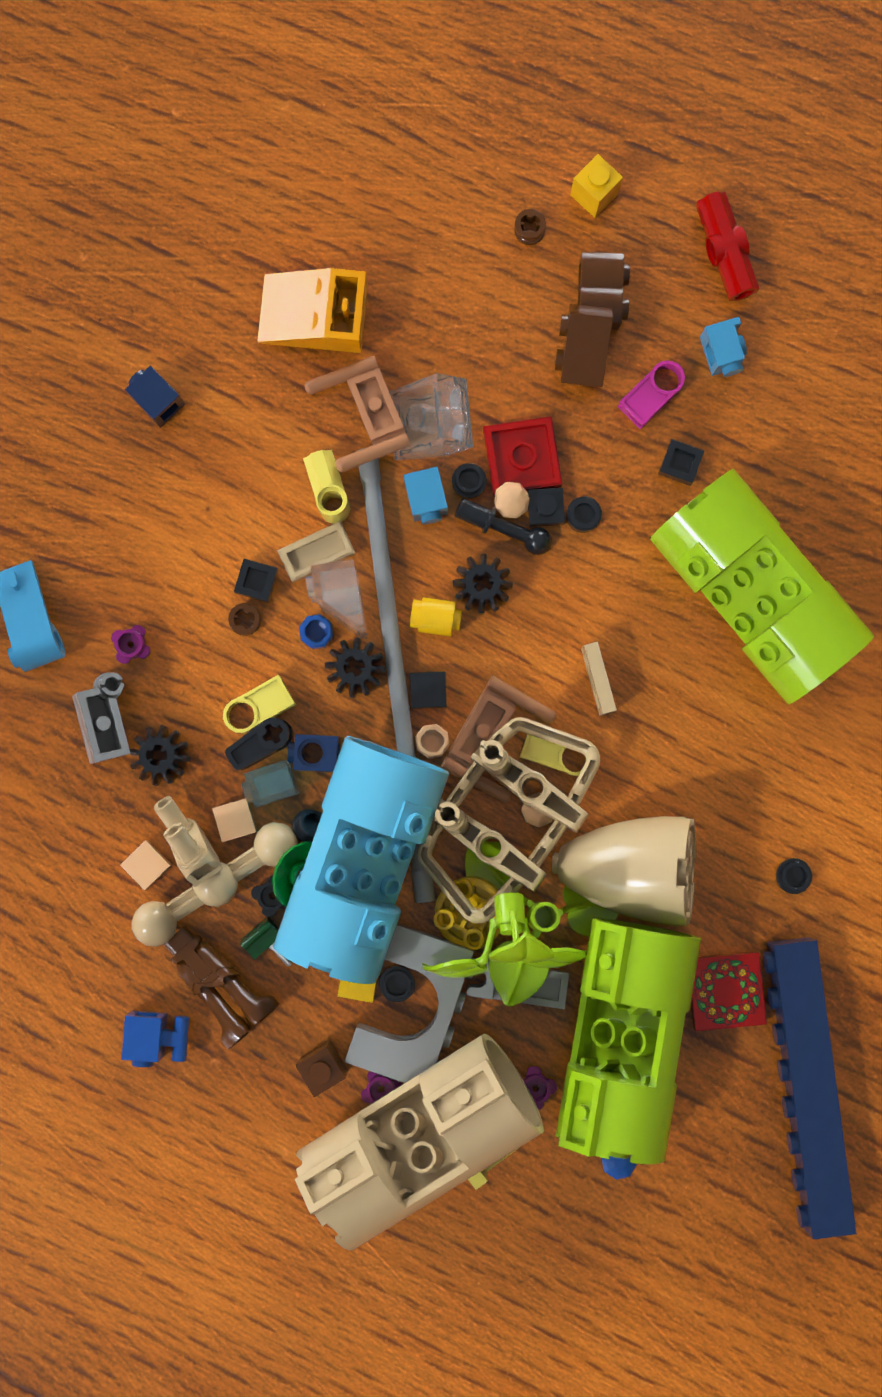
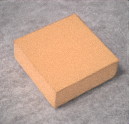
M248 798L212 808L222 842L257 832Z
M145 840L120 866L144 890H147L172 864L149 840Z

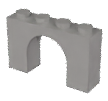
M397 923L385 960L416 970L431 981L437 992L439 1002L436 1015L426 1028L418 1033L406 1036L391 1034L358 1022L345 1063L403 1083L438 1063L439 1060L437 1059L441 1048H449L455 1027L449 1026L453 1012L460 1014L465 1001L466 993L461 992L465 978H449L423 970L422 963L433 966L459 959L475 960L476 958L472 957L474 950L450 942L445 938Z

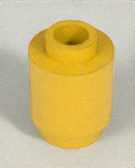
M423 597L422 601L413 600L410 627L418 628V632L451 637L453 630H460L462 610L456 609V602L425 597Z

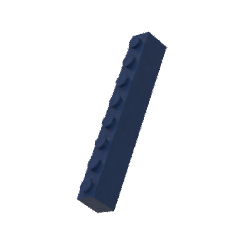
M805 937L766 942L767 951L763 952V964L766 973L771 974L772 987L768 988L767 994L770 1008L775 1009L777 1023L772 1024V1032L776 1046L780 1045L782 1057L781 1060H777V1070L780 1081L785 1082L787 1095L782 1096V1108L785 1117L790 1118L791 1132H787L786 1135L787 1145L790 1154L795 1155L796 1168L791 1170L794 1189L799 1191L801 1205L796 1206L797 1220L800 1228H804L812 1239L854 1235L857 1233L817 940Z

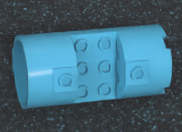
M348 735L345 737L321 806L323 813L303 871H300L296 878L273 946L276 952L308 969L310 965L318 970L330 973L329 977L360 984H374L376 982L401 915V909L395 905L416 844L426 843L436 809L449 776L448 771L373 742Z

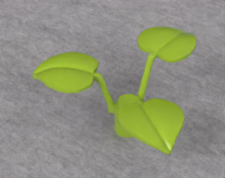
M485 841L482 846L483 855L488 858L497 856L501 851L500 842ZM467 848L465 855L466 877L475 876L486 879L494 884L498 890L511 878L492 865L483 863L473 851ZM567 886L564 887L562 892L566 906L559 909L550 902L534 903L532 900L524 897V905L529 908L526 918H528V925L533 929L531 935L535 938H539L541 932L554 930L560 923V916L568 913L567 921L569 926L576 933L583 936H589L593 917L616 920L619 913L592 903ZM513 940L501 943L494 950L511 944ZM489 959L488 963L490 979L503 1004L506 1006L520 1004L534 995L545 982L549 972V968L533 967L522 961L499 963Z
M502 893L494 897L495 918H490V929L481 957L475 960H453L433 966L422 963V969L443 977L466 978L487 972L486 964L488 959L499 963L522 961L537 968H558L585 959L587 950L582 951L568 947L550 949L530 933L528 918H525L524 895L520 893ZM497 928H500V934L512 935L513 942L491 952Z

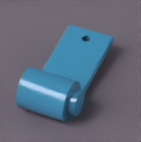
M30 560L1 571L0 607L11 643V648H8L7 651L15 668L20 667L24 672L64 658L66 656L65 647L57 629L50 622L34 563Z

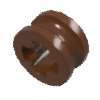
M527 209L518 214L514 230L515 236L521 243L535 245L542 240L546 227V221L542 213L534 209ZM526 221L528 224L536 222V232H533L531 229L525 232L524 222Z
M242 603L231 609L228 621L235 633L248 636L258 630L261 618L254 606ZM244 610L247 615L254 614L255 620H250L251 624H253L250 628L245 629L243 625L236 626L235 619H239L237 613Z

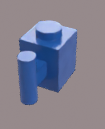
M131 1011L125 1015L121 1060H131L132 1066L152 1067L154 1062H159L164 1057L165 1046L173 1047L172 1061H186L190 1017L175 1016L174 1030L167 1029L168 1013Z

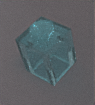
M287 760L244 773L246 782L241 783L246 801L248 803L253 802L255 808L299 795L290 764Z

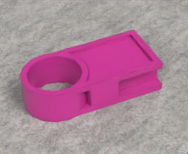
M667 360L658 363L619 402L617 407L641 430L679 393L685 381L683 369L673 361ZM661 369L672 370L678 377V387L671 391L660 389L655 384L654 374Z

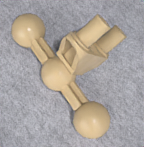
M171 796L159 800L154 805V810L167 828L163 836L171 847L179 870L193 886L166 904L158 901L142 904L135 911L132 919L131 929L134 936L146 946H161L168 943L174 936L177 921L203 904L219 907L229 903L236 894L240 880L265 864L275 867L281 856L292 846L298 844V839L293 830L284 823L272 822L266 824L256 833L254 847L228 864L220 862L218 855L197 822L186 818Z

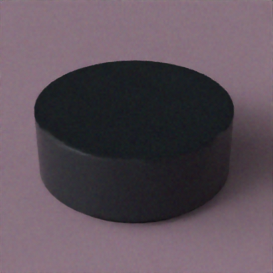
M587 496L574 499L566 512L568 525L574 531L580 533L594 530L602 517L599 503Z

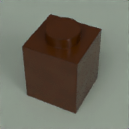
M330 1040L301 1057L296 1064L297 1070L313 1097L318 1096L344 1080L348 1073V1069Z

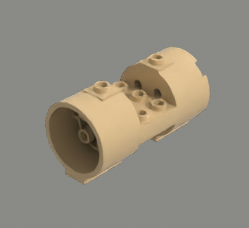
M484 1033L299 1149L296 1156L302 1160V1165L296 1169L298 1177L295 1178V1182L310 1214L315 1215L322 1226L328 1224L338 1233L335 1236L337 1244L344 1249L352 1251L544 1132V1126L534 1099L519 1072L498 1043L488 1034Z

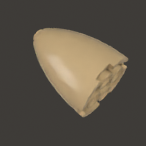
M661 816L633 819L597 828L562 845L559 853L554 852L552 872L553 874H558L559 881L572 891L610 911L658 924L687 926L691 920L695 883L693 882L694 858H696L695 821L686 817Z

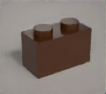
M570 304L568 315L562 314L559 336H565L564 350L557 349L555 370L561 371V383L603 387L613 321L612 308Z

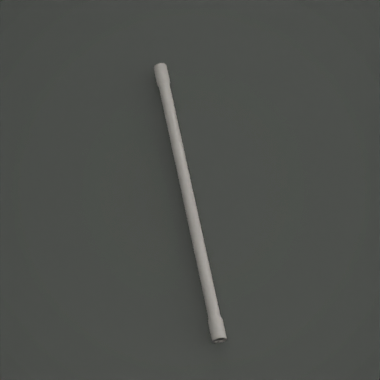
M378 458L359 466L360 481L363 485L397 751L416 758L382 502L381 473ZM416 844L411 858V876L415 903L436 901L434 880L419 863L417 853L420 844Z

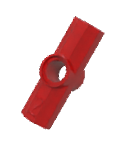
M717 191L710 193L696 203L697 212L706 234L705 245L707 255L712 266L718 268L729 301H740L757 293L759 290V285L748 257L750 253L749 241L743 227L737 226L726 192Z

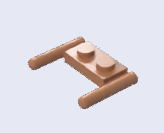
M374 356L305 383L306 392L312 395L347 381L372 443V446L337 459L335 465L338 471L345 472L411 446Z
M492 675L448 751V755L443 760L441 768L462 779L474 762L471 760V755L479 748L481 741H489L494 733L508 723L516 709V705L548 724L555 721L556 712ZM483 775L480 776L474 785L477 789L502 803H508L511 800L512 793L508 789Z

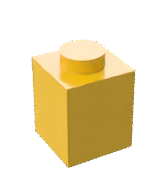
M597 154L573 179L570 196L596 218L619 194L623 177Z

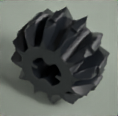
M481 554L480 565H476L475 560L472 557H468L467 565L470 570L462 566H458L456 572L464 579L453 580V587L465 589L459 591L455 598L457 601H461L469 597L465 605L467 611H470L474 603L479 604V615H484L485 604L488 603L491 610L496 612L499 607L495 598L505 603L509 600V596L501 590L512 589L513 583L501 579L507 577L510 574L509 568H503L497 572L496 569L501 561L499 558H495L490 566L486 565V554ZM484 577L488 578V586H492L490 590L484 588L481 592L477 591V583H473L475 579L481 581Z
M360 638L354 639L353 649L349 648L346 640L340 641L344 652L340 654L337 650L331 649L329 653L337 659V662L325 663L326 669L337 670V672L327 677L328 682L334 683L342 679L337 685L336 691L341 694L349 685V696L351 698H356L357 687L360 686L365 696L370 695V690L366 683L371 682L374 686L379 687L381 682L373 677V673H385V667L373 666V664L383 659L382 653H376L369 657L374 649V644L369 642L361 650ZM354 659L358 664L363 662L365 664V668H360L362 674L357 677L352 672L346 673V667L350 668L348 663Z
M161 725L158 734H156L152 727L146 728L148 740L138 735L134 738L141 748L140 750L130 749V755L139 756V760L133 762L130 766L135 770L144 767L139 775L140 780L145 781L152 775V785L159 786L162 782V777L167 784L174 783L172 771L181 776L186 773L184 768L179 766L180 761L190 762L191 757L181 755L180 752L189 748V743L180 742L176 744L181 736L179 731L175 730L168 736L167 726ZM161 746H163L162 752H167V759L160 760L159 765H157L158 760L153 759L154 751H160Z

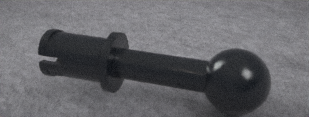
M461 498L454 516L481 528L482 533L486 534L489 528L523 542L526 549L534 555L545 554L550 549L552 537L546 529L541 527H535L531 530L496 516L495 507L488 509Z

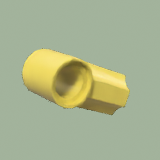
M320 450L310 453L303 460L318 510L323 519L329 523L343 522L349 516L351 509L340 473L335 465L336 460L333 451ZM331 498L342 500L341 507L335 511L326 510L324 508L325 503Z

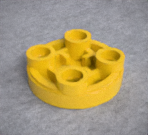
M467 876L453 881L473 907L477 909L483 908L499 891L494 884L480 877ZM441 891L435 905V926L450 942L467 947L470 950L484 947L490 929V920L484 923H473L466 920L443 891ZM497 928L494 940L500 934V928Z

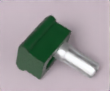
M265 917L241 938V946L254 960L267 948H270L286 966L292 965L290 960L280 955L273 948L279 928L270 917Z

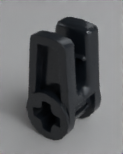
M268 718L225 750V754L236 770H246L285 749L293 739L292 727L282 719ZM271 726L282 728L283 732L279 734L280 742L268 739V736L272 733L270 730Z

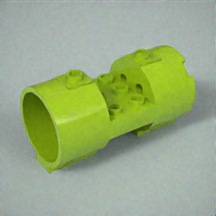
M731 469L668 519L651 536L650 540L695 594L701 590L745 643L741 648L742 651L789 705L838 671L865 648L875 636L831 583L822 578L779 527L780 523L734 469Z
M592 918L580 987L582 993L570 1062L567 1064L555 1137H559L558 1146L588 1157L597 1156L609 1159V1156L623 1159L630 1158V1162L635 1164H659L665 1161L677 1091V1084L675 1083L685 1015L690 1011L701 937L638 923L606 918Z

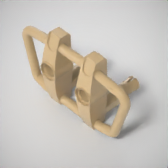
M514 718L494 733L489 741H481L479 748L471 755V760L474 761L447 800L440 799L426 843L420 844L417 856L422 867L466 920L473 923H484L495 916L494 897L498 894L517 893L523 885L536 892L547 876L539 868L567 828L577 833L589 814L579 805L600 766L599 751L590 741L527 718ZM521 731L585 755L586 762L567 797L547 781L541 773L531 770L510 757L507 751L503 749V744ZM484 771L488 772L518 796L525 805L533 807L555 820L529 858L508 843L500 833L487 828L458 808ZM532 780L538 781L543 785L542 794L536 798L526 797L523 793L525 784ZM443 828L473 851L483 863L492 865L511 877L483 908L477 909L473 907L432 856L436 841ZM488 839H497L501 843L500 853L493 858L484 856L482 852V846Z

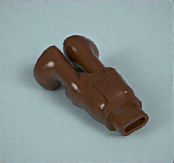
M184 926L164 945L173 955L171 961L177 963V971L182 980L191 989L193 995H198L205 1002L222 1027L221 1040L229 1050L253 1028L246 1020L235 1013L215 987L223 986L253 1026L264 1020L280 1004L270 995L258 997L253 994L236 976L241 973L234 968L233 964L229 963L214 947L204 941L200 942L202 937L200 935L195 937Z

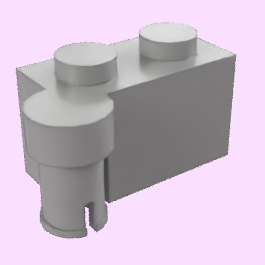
M114 672L99 675L94 680L93 689L77 692L72 696L90 764L131 754L116 700L124 687V683L121 681L123 678Z

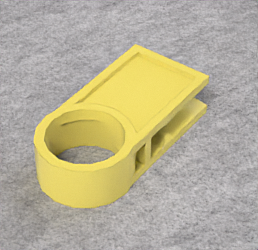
M277 675L242 696L231 700L223 711V720L230 730L246 734L264 720L280 715L294 707L296 703L281 676ZM238 703H246L253 708L254 720L248 728L237 729L230 723L229 713L232 707Z
M527 734L520 758L571 776H579L581 772H571L563 764L562 754L566 747Z

